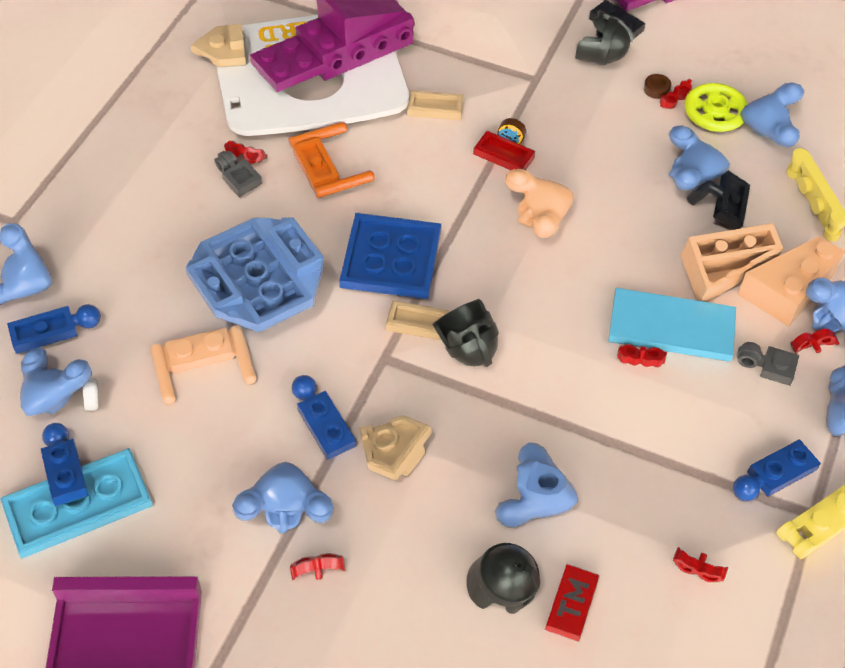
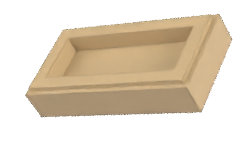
M410 90L407 116L461 120L463 94Z
M392 300L386 321V331L441 340L433 327V323L450 312V310Z

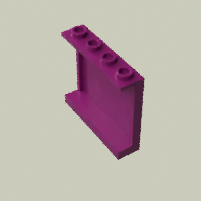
M198 576L54 577L52 591L57 601L46 668H195L202 596Z

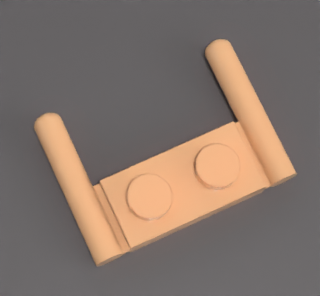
M234 325L229 330L225 327L165 342L166 345L155 344L150 348L162 399L165 404H172L176 399L170 371L174 374L231 360L237 355L244 382L253 384L256 381V374L240 325Z

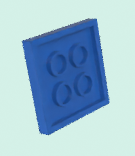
M355 213L339 279L340 288L429 299L442 223Z

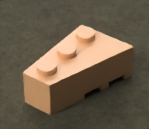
M774 223L689 237L681 253V258L696 300L707 302L741 284L746 272L778 257L783 247Z
M818 236L746 272L738 295L785 325L790 326L811 302L806 295L808 284L819 277L830 280L835 275L845 251Z

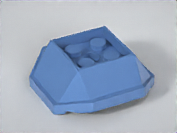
M294 217L282 218L281 220L253 218L200 242L192 260L186 265V272L215 317L235 323L245 329L261 332L314 306L324 268V257Z

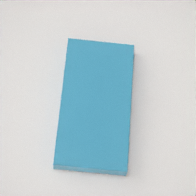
M616 288L608 342L625 345L631 344L638 347L644 346L646 348L656 347L663 351L731 362L734 352L736 307Z
M130 448L81 466L89 496L55 506L51 498L48 480L0 498L21 559L153 506Z

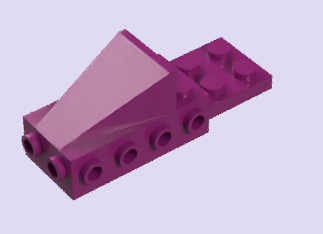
M317 0L318 18L296 26V36L249 55L250 63L276 92H280L317 75L326 81L413 44L415 21L413 16L405 11L397 0Z

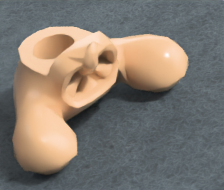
M513 169L506 174L505 184L510 190L524 193L525 195L518 207V222L532 227L538 237L546 238L554 234L558 229L559 222L572 205L574 200L573 192L560 183L536 178L528 171L522 169Z

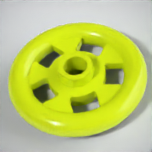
M706 83L693 88L687 94L684 102V108L690 120L699 127L714 132H726L740 127L744 123L740 113L748 105L747 100L738 90L720 83ZM706 94L708 98L705 101L699 98ZM703 108L705 114L701 115L697 109ZM730 108L738 109L737 115L729 113ZM714 118H724L725 121H716L714 120Z

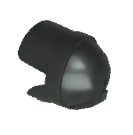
M598 10V16L593 18L592 21L595 28L603 34V38L584 37L577 45L575 59L606 65L607 63L619 61L627 54L634 35L624 21Z
M480 299L470 301L455 308L433 323L435 331L452 358L472 367L481 365L488 367L492 364V358L498 347L499 331L490 312L486 310Z
M512 543L496 544L489 548L469 568L466 580L467 590L471 600L477 607L484 609L496 603L506 606V611L509 614H515L534 599L540 587L538 565L533 556L521 546Z

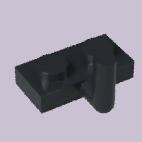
M604 0L592 9L589 14V20L591 21L598 16V10L621 19L631 29L634 38L645 29V22L608 0ZM596 29V36L603 38V34Z
M728 170L721 176L719 185L711 180L706 181L689 194L687 200L691 205H695L708 194H712L717 198L713 217L732 230L740 229L744 224L750 184Z

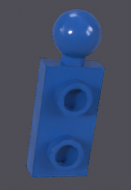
M91 304L82 305L78 308L76 314L72 315L69 306L7 323L14 351L18 354L76 337L78 335L75 326L80 325L87 329L93 328L100 322L101 314L99 309Z
M301 375L295 378L291 386L292 393L297 399L304 400L297 403V410L325 458L329 460L356 447L355 438L326 390L316 395L317 384L312 377Z
M49 424L42 433L43 442L47 447L41 448V454L51 498L54 505L58 506L89 496L74 439L69 440V431L63 424Z
M799 439L751 464L747 470L749 475H741L734 481L733 492L742 501L754 500L759 495L760 489L769 497L817 471L821 463Z

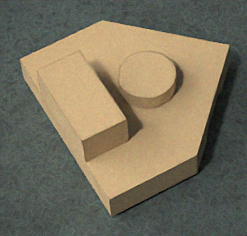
M242 24L216 26L191 44L192 53L211 59V63L219 67L246 65Z
M404 415L392 418L391 422L373 427L371 424L359 428L369 470L397 481L401 474L405 476L410 475L426 453L423 444L432 434L429 425Z

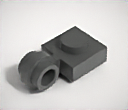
M231 151L218 153V157L215 158V164L222 173L223 180L238 197L262 184V177L246 159L238 163Z
M745 342L737 351L740 365L746 368L760 366L762 367L760 377L791 386L799 359L798 354L769 346L766 355H763L761 347L754 342Z

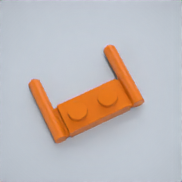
M344 122L288 138L289 145L293 148V153L317 198L372 182L375 178L372 171H366L343 179L339 178V174L321 140L345 133L347 125Z

